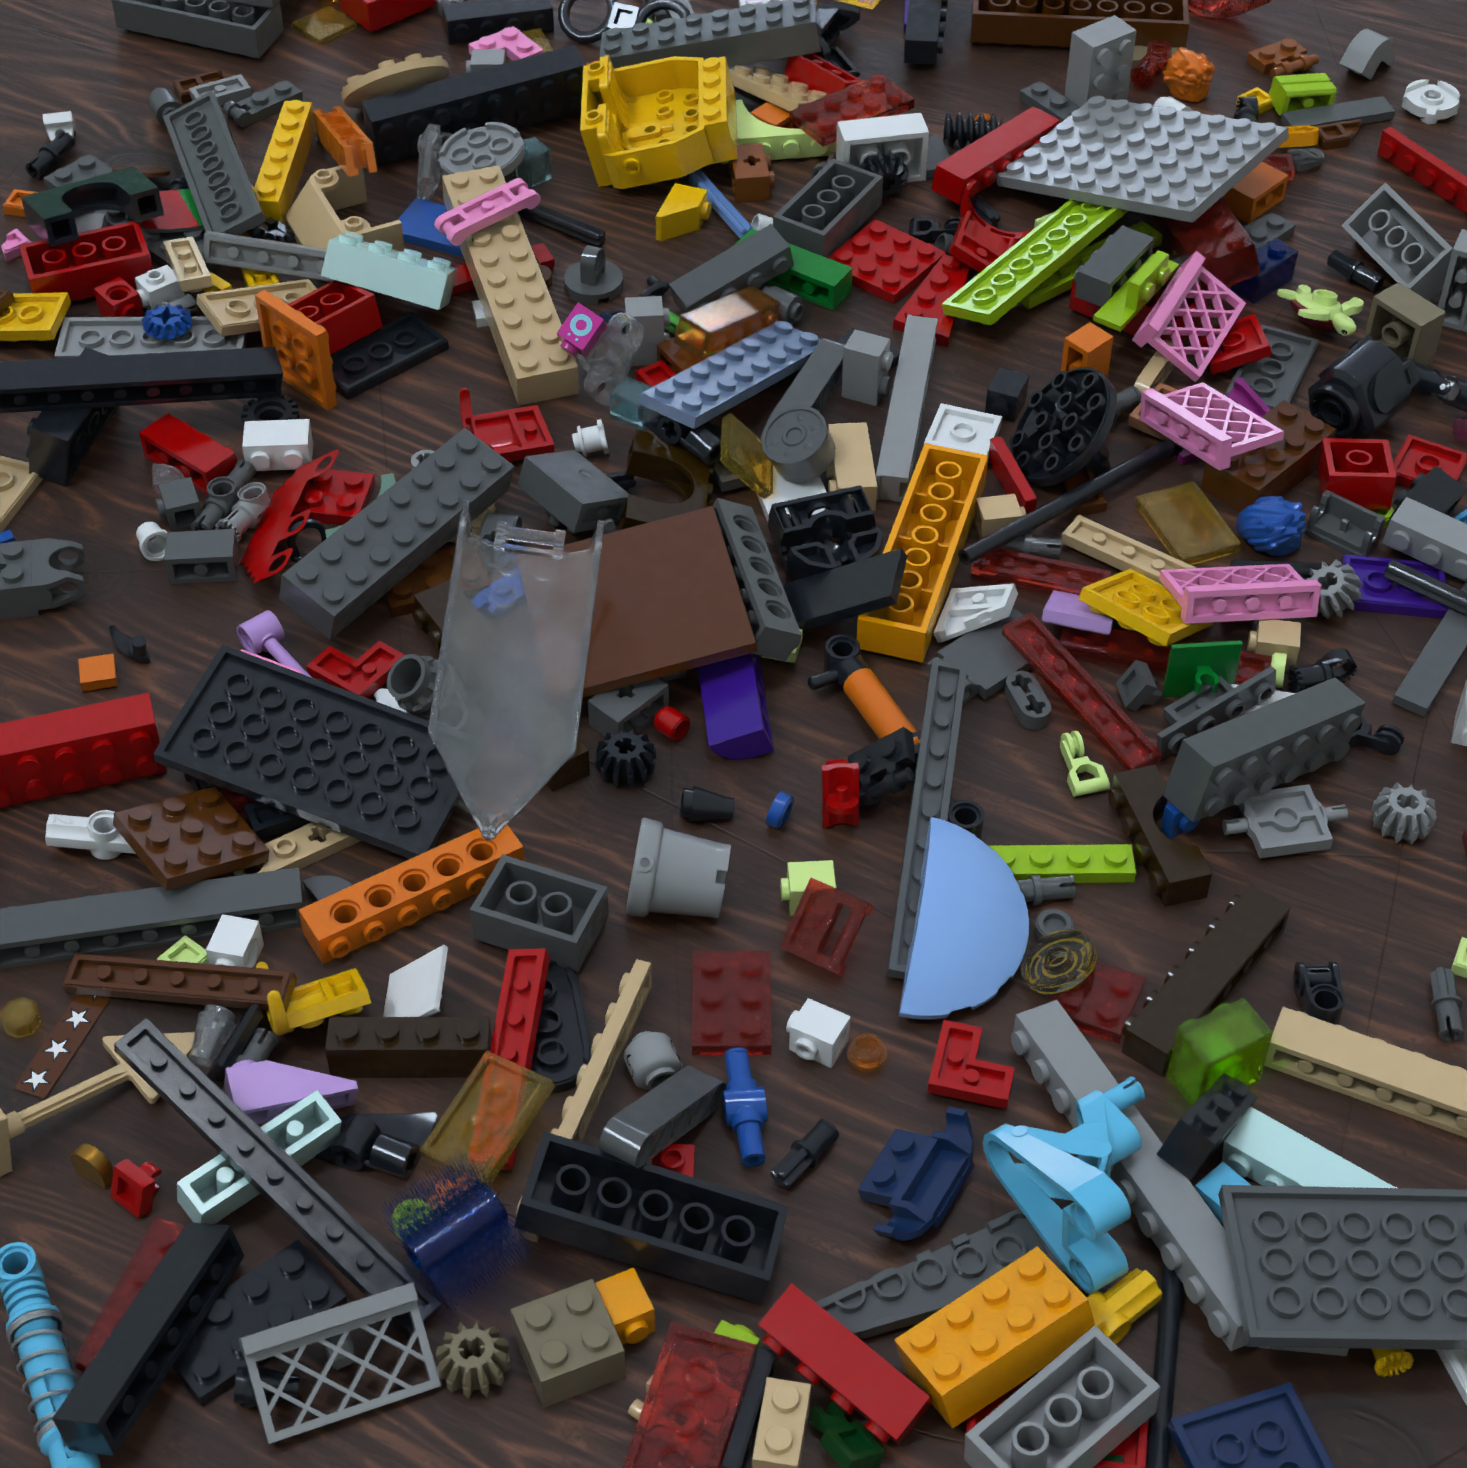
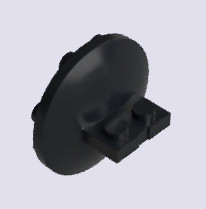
M1089 367L1076 368L1067 372L1060 371L1041 391L1037 390L1031 394L1028 399V407L1024 411L1016 431L1009 441L1012 447V455L1029 483L1036 486L1055 485L1072 477L1084 466L1093 471L1097 476L1111 469L1108 459L1110 453L1105 447L1104 441L1110 432L1115 418L1117 395L1113 383L1103 373Z

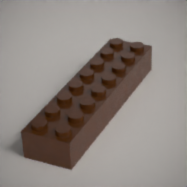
M973 0L970 42H977L979 44L1002 43L1009 46L1022 44L1034 47L1058 46L1059 48H1069L1072 32L1115 15L1137 30L1135 46L1186 48L1189 31L1188 0Z

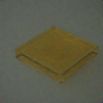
M729 413L722 418L721 463L761 498L765 499L773 494V463L764 453L761 439L732 413Z

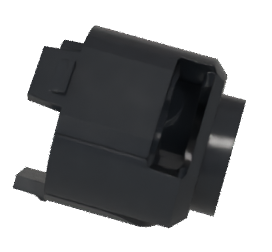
M1370 334L1349 346V350L1318 374L1320 380L1308 389L1311 415L1337 429L1335 437L1368 438L1408 405L1412 395L1411 389L1420 381L1414 359H1407L1402 362L1387 346L1373 341Z

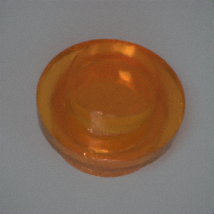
M863 1033L856 1036L849 1044L847 1058L855 1069L872 1072L880 1069L885 1064L887 1049L878 1036L871 1033Z

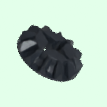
M271 217L266 218L267 221L261 223L257 228L247 231L252 238L293 244L295 235L290 231L288 225H283L281 220L276 221Z

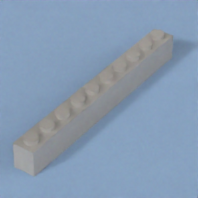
M1058 1000L1016 1014L1014 1029L1011 1034V1043L1015 1052L1018 1055H1023L1031 1067L1035 1080L1039 1084H1043L1051 1095L1056 1110L1065 1115L1073 1129L1078 1127L1076 1101L1095 1090L1104 1093L1118 1085V1082ZM1133 1104L1121 1112L1136 1127L1141 1137L1142 1147L1137 1152L1112 1165L1110 1179L1124 1193L1130 1209L1138 1219L1141 1231L1146 1237H1151L1158 1247L1166 1267L1175 1271L1184 1284L1185 1292L1190 1301L1194 1304L1197 1303L1207 1317L1213 1334L1218 1338H1222L1230 1351L1246 1345L1225 1229L1188 1178L1156 1155L1163 1144Z

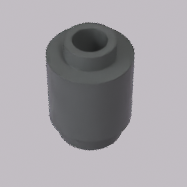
M766 286L758 297L757 306L762 310L763 314L779 321L792 324L798 321L804 312V305L800 296L777 286Z

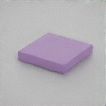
M1053 590L1043 609V622L1106 635L1111 633L1116 621L1114 618L1091 611L1089 605L1078 600L1080 595Z

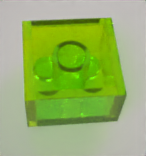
M1244 998L1231 1004L1223 1003L1210 1014L1197 1020L1189 1019L1177 1029L1167 1077L1191 1107L1223 1073H1226L1231 1078L1242 1081L1248 1086L1261 1078L1273 1032Z

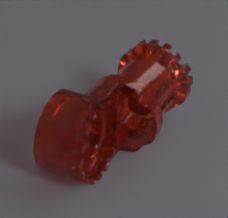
M1156 40L1148 44L1146 55L1141 59L1139 65L1131 70V82H1134V86H1138V89L1150 87L1153 83V78L1162 73L1167 60L1171 58L1172 46L1169 43Z

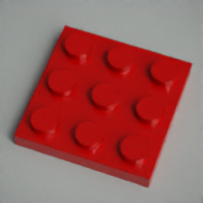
M874 219L827 258L853 268L852 285L895 304L920 284L947 252Z

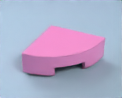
M14 229L6 235L7 239L1 246L4 259L8 262L21 256L19 245L31 243L18 229Z

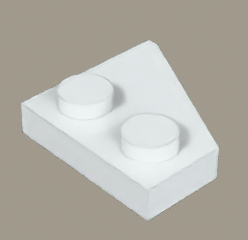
M1014 583L951 589L933 631L937 642H945L1009 617L1018 595Z

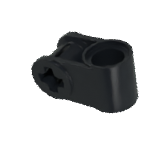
M1296 962L1293 982L1301 1012L1334 1025H1339L1345 997L1341 986L1338 963L1329 962L1327 966H1305L1303 962Z

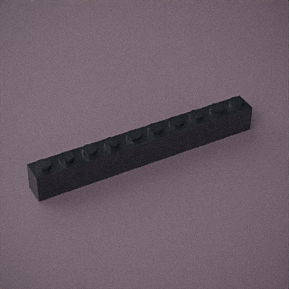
M275 347L0 361V413L277 397L281 395L283 371Z

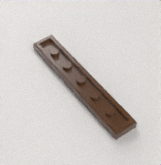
M74 953L62 987L66 993L244 1009H249L252 1004L256 1003L259 1005L260 1010L269 1011L267 994L270 991L276 990L280 993L285 1012H287L297 977L294 971Z

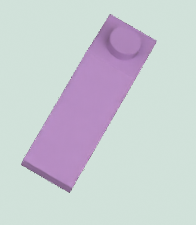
M243 1060L225 1070L224 1087L226 1095L257 1125L268 1123L316 1090L319 1091L332 1109L355 1105L358 1091L357 1083L354 1080L268 1060L260 1062Z

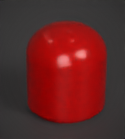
M665 706L656 713L654 727L658 732L675 742L682 739L688 732L690 719L677 709Z

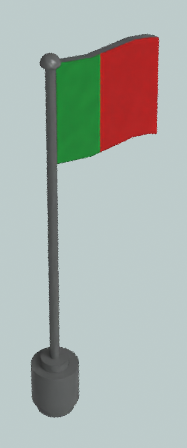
M156 88L149 96L150 109L158 122L166 126L163 116L180 108L181 104L169 89ZM190 189L159 191L164 215L139 222L144 232L150 233L205 230Z

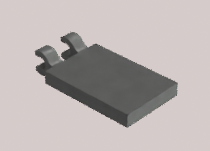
M1012 608L1009 617L966 633L939 650L937 657L933 659L968 665L962 704L964 705L977 694L986 700L1005 687L1007 676L1015 671L1029 672L1058 653L1060 642ZM931 659V660L928 662V664H927V666H928L929 668H930L932 659Z

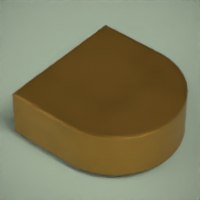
M81 1144L71 1154L70 1160L75 1172L104 1189H107L112 1184V1165L100 1150L90 1144Z

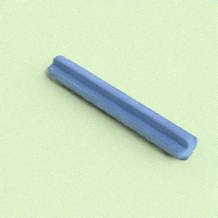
M700 169L688 174V181L693 187L708 190V202H711L712 208L740 239L750 229H753V226Z

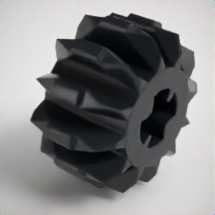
M889 150L886 154L882 155L878 151L877 156H868L867 163L861 164L862 169L883 176L882 197L887 196L890 199L891 194H901V188L907 186L909 171L900 154L894 155Z
M620 728L616 735L607 732L604 740L598 741L595 766L598 772L601 773L604 782L613 781L616 788L622 783H627L632 788L635 781L645 784L647 776L653 775L656 749L654 744L650 743L647 734L638 735L635 728L627 733Z

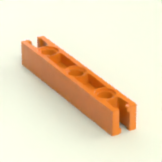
M341 106L332 107L333 112L324 113L322 109L312 110L318 140L348 177L358 175L359 169L367 168L369 173L377 172L373 142Z

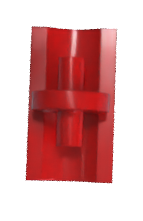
M834 759L826 761V765H821V821L823 828L837 824L859 825L858 763H848L847 759Z

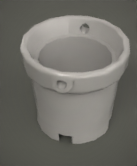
M643 817L640 823L625 914L627 916L645 917L649 912L718 918L725 889L731 845L664 828L662 822Z

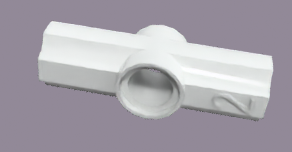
M100 810L93 813L90 817L49 814L46 823V846L88 849L93 856L102 860L116 858L121 853L136 854L114 827V811Z

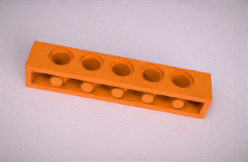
M499 818L299 909L303 934L322 964L336 958H342L357 948L370 942H376L398 929L411 926L424 917L437 911L445 910L452 904L467 897L479 894L502 854L525 861L524 846L504 819Z

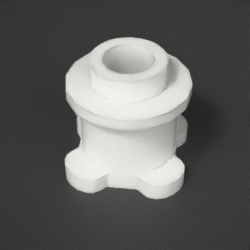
M598 419L595 426L586 428L577 426L578 433L572 434L574 447L577 452L582 451L583 457H587V453L604 450L605 455L610 454L602 419Z

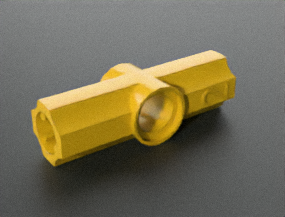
M1135 1268L1104 1294L1101 1291H1096L1087 1297L1095 1326L1117 1345L1128 1333L1132 1323L1161 1301L1162 1291L1159 1289L1156 1279L1148 1271Z

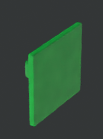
M1242 641L1171 645L1162 692L1163 697L1185 696L1192 691L1200 694L1204 684L1210 685L1213 693H1216L1219 675L1229 684H1234L1243 645Z

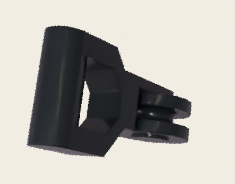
M953 216L948 218L944 223V229H940L939 221L935 222L929 217L912 218L909 225V235L926 243L936 240L942 233L955 235L961 217Z
M1361 714V723L1357 728L1359 730L1353 732L1349 742L1350 747L1360 745L1375 749L1385 755L1397 754L1405 740L1403 732L1396 726L1385 724L1381 725L1377 729L1376 734L1372 736V724L1366 723Z

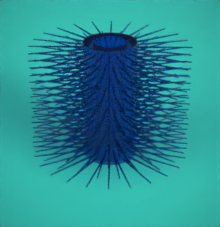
M456 1159L455 1161L460 1168L459 1170L456 1167L458 1173H453L448 1168L453 1178L450 1175L447 1177L440 1169L444 1178L440 1175L442 1181L438 1180V1188L430 1179L431 1184L429 1183L428 1186H431L433 1190H430L425 1185L427 1191H420L423 1197L419 1193L417 1195L413 1194L414 1197L416 1196L422 1206L417 1199L415 1200L411 1196V1203L409 1200L405 1201L408 1208L403 1203L401 1207L399 1206L396 1209L400 1219L396 1216V1220L394 1216L393 1218L390 1216L397 1226L396 1230L393 1227L392 1229L399 1235L397 1238L403 1244V1246H400L404 1248L407 1254L403 1256L409 1257L413 1265L420 1272L421 1281L422 1275L425 1277L430 1292L428 1280L435 1294L436 1289L440 1297V1293L443 1297L448 1295L450 1300L452 1299L451 1296L453 1297L455 1292L457 1293L452 1286L453 1284L456 1287L454 1281L460 1290V1287H462L465 1291V1284L467 1285L469 1282L473 1284V1280H476L475 1276L477 1278L479 1276L483 1277V1275L486 1276L484 1270L492 1279L489 1273L491 1270L489 1265L493 1261L495 1263L494 1266L501 1273L496 1264L497 1262L500 1265L498 1259L501 1261L503 1258L508 1264L502 1252L509 1261L507 1253L511 1251L515 1255L512 1248L515 1250L517 1247L523 1254L516 1243L517 1241L520 1244L515 1237L516 1235L519 1238L515 1231L527 1242L509 1222L511 1221L517 1226L508 1218V1215L514 1217L507 1213L504 1207L509 1204H502L498 1198L499 1193L496 1195L492 1190L491 1177L489 1187L486 1184L484 1175L485 1184L483 1183L476 1166L475 1169L478 1176L472 1166L473 1172L468 1165V1169L465 1167L462 1171V1166Z

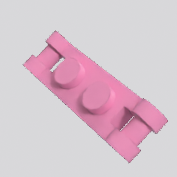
M516 178L441 214L436 218L434 226L441 234H447L446 238L454 246H458L465 241L467 236L522 209L536 208L540 203L541 197L533 189H528L529 186L523 179Z

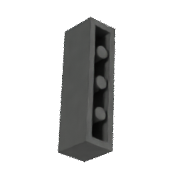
M770 224L671 282L669 286L674 303L690 323L693 324L705 320L716 311L734 303L738 298L752 290L758 289L765 282L779 274L785 273L794 266L791 249L773 225Z

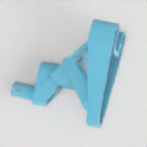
M1132 1076L1104 1093L1095 1090L1076 1101L1078 1127L1065 1134L1023 1125L1014 1127L1005 1123L985 1134L983 1138L984 1152L995 1176L1052 1254L1061 1263L1066 1273L1088 1294L1096 1292L1128 1272V1262L1125 1254L1107 1232L1127 1221L1131 1216L1128 1200L1110 1177L1112 1165L1137 1152L1142 1147L1139 1132L1134 1124L1121 1112L1145 1099L1143 1087ZM1009 1152L1013 1154L1015 1157H1017L1019 1160H1021L1023 1163L1015 1164L1012 1158L1010 1157ZM1050 1198L1070 1200L1074 1202L1066 1206L1062 1210Z

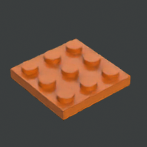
M263 290L257 293L255 301L263 347L276 348L283 371L282 380L327 411L337 405L327 330L268 291Z

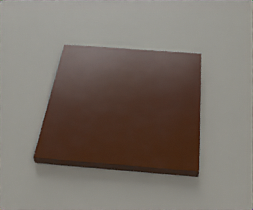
M713 506L517 557L546 691L552 706L758 651Z

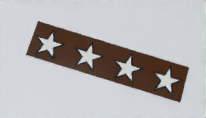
M76 994L13 1089L45 1099L112 997Z

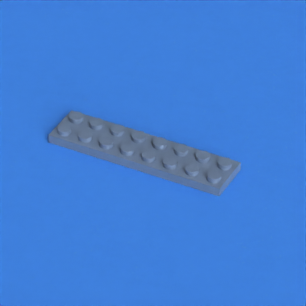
M776 321L644 391L641 396L640 405L695 429L800 370L821 340L818 339L816 334L802 332L793 328L788 322Z

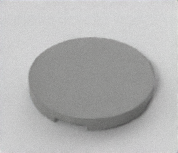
M486 122L484 127L468 131L466 128H463L451 135L442 145L439 151L440 166L443 174L449 175L499 165L505 177L522 162L525 155L524 142L517 129L504 123Z

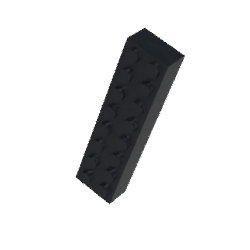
M571 45L361 101L366 136L373 142L376 163L379 167L434 152L430 146V139L438 133L454 134L463 128L467 130L484 127L486 122L504 123L518 129L581 112L583 66H586V63L576 46Z

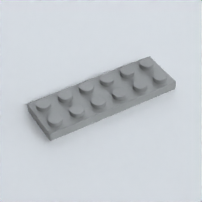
M191 316L192 326L188 332L177 338L161 340L152 338L144 332L142 318L144 317H64L54 357H79L85 347L109 356L246 348L248 333L220 336L206 316Z

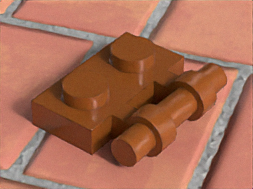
M1286 38L1248 52L1246 62L1263 75L1270 72V76L1273 79L1275 76L1293 75L1297 71H1308L1313 65L1319 63V57L1317 54L1308 55L1307 49L1297 43V41L1292 38Z

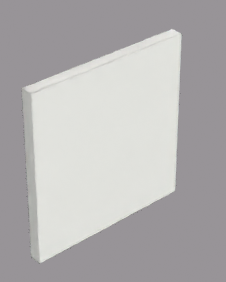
M442 945L390 974L383 1017H431L440 1012L439 1008L448 951L447 946Z

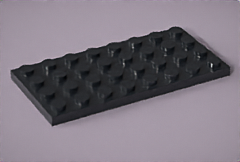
M222 645L153 755L156 763L411 859L434 848L486 752V742Z

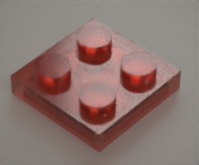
M1074 953L1079 958L1078 968L1069 977L1059 980L1055 989L1071 985L1083 976L1079 974L1084 964L1083 955ZM1069 956L1060 977L1066 976L1074 969L1076 962L1072 956ZM1086 957V965L1082 973H1085L1089 967L1090 958ZM1094 960L1091 970L1084 979L1066 990L1053 992L1049 1002L1058 1000L1080 1031L1120 1044L1123 1037L1121 1034L1122 1028L1133 1013L1144 987L1145 977Z

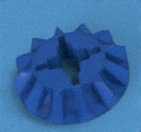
M168 303L163 307L156 305L155 310L146 311V316L142 318L144 332L148 336L167 340L180 337L188 332L192 326L190 311L183 309L182 305L173 307Z

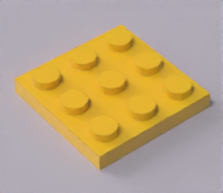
M1131 568L1083 587L1078 599L1089 605L1091 611L1114 618L1121 627L1142 633L1147 636L1149 642L1158 646H1168L1213 624V622L1185 624L1181 619L1182 607L1167 588Z

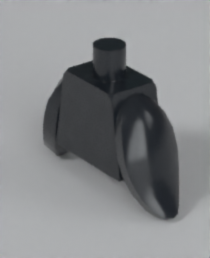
M833 2L817 4L821 21V52L814 54L825 60L831 55L829 47L840 35V31L850 28L859 21L861 12L857 7Z

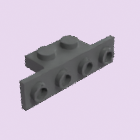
M1270 666L1235 688L1219 675L1216 693H1213L1210 685L1204 684L1200 694L1192 691L1165 707L1164 718L1171 726L1157 734V757L1162 761L1172 754H1177L1183 739L1225 723L1230 719L1237 718L1257 703L1267 701L1275 693L1276 669Z

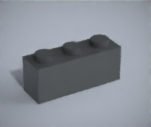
M1121 226L1113 235H1109L1105 244L1099 250H1095L1090 259L1076 270L1074 275V282L1076 283L1075 297L1102 307L1152 255L1154 237L1125 226Z

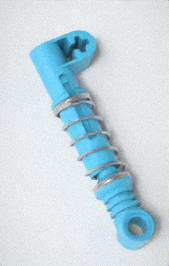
M9 1243L0 1248V1291L7 1315L9 1316V1320L6 1323L8 1342L11 1344L10 1351L20 1357V1362L16 1365V1371L20 1374H25L26 1381L22 1385V1391L30 1394L32 1402L28 1405V1411L31 1414H35L38 1419L34 1426V1432L37 1433L40 1451L49 1457L51 1468H101L97 1453L69 1450L52 1420L76 1385L74 1377L77 1379V1382L80 1379V1376L73 1372L76 1367V1359L68 1352L70 1339L62 1332L64 1328L63 1316L60 1310L50 1302L44 1274L35 1251L26 1243ZM24 1269L22 1272L18 1274H13L18 1270ZM62 1337L64 1338V1340H65V1342H66V1348H65V1346H64ZM68 1357L71 1359L72 1367L70 1366Z

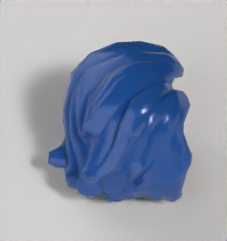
M1282 496L1259 497L1252 505H1248L1238 514L1236 528L1239 535L1248 544L1253 545L1255 551L1283 557L1300 547L1302 534L1305 533L1306 521L1304 520L1306 514L1301 511L1303 507L1301 502H1289L1284 500Z

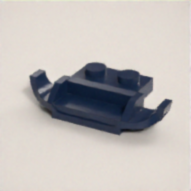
M949 1106L945 1112V1131L934 1130L931 1136L895 1129L857 1189L862 1201L891 1208L893 1217L887 1225L877 1223L873 1229L878 1236L905 1241L922 1235L930 1227H939L975 1167L973 1163L974 1138L967 1110Z

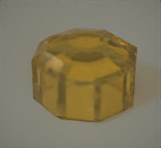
M25 997L8 1001L0 1011L5 1033L17 1038L33 1034L42 1023L36 1001Z

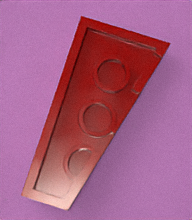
M944 254L893 319V329L904 332L907 314L937 318L936 343L948 347L956 317L945 315L942 303L967 284L971 267L959 262L954 256Z

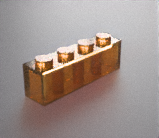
M750 286L682 314L674 343L703 360L774 324L779 318L777 313L781 302L754 286Z

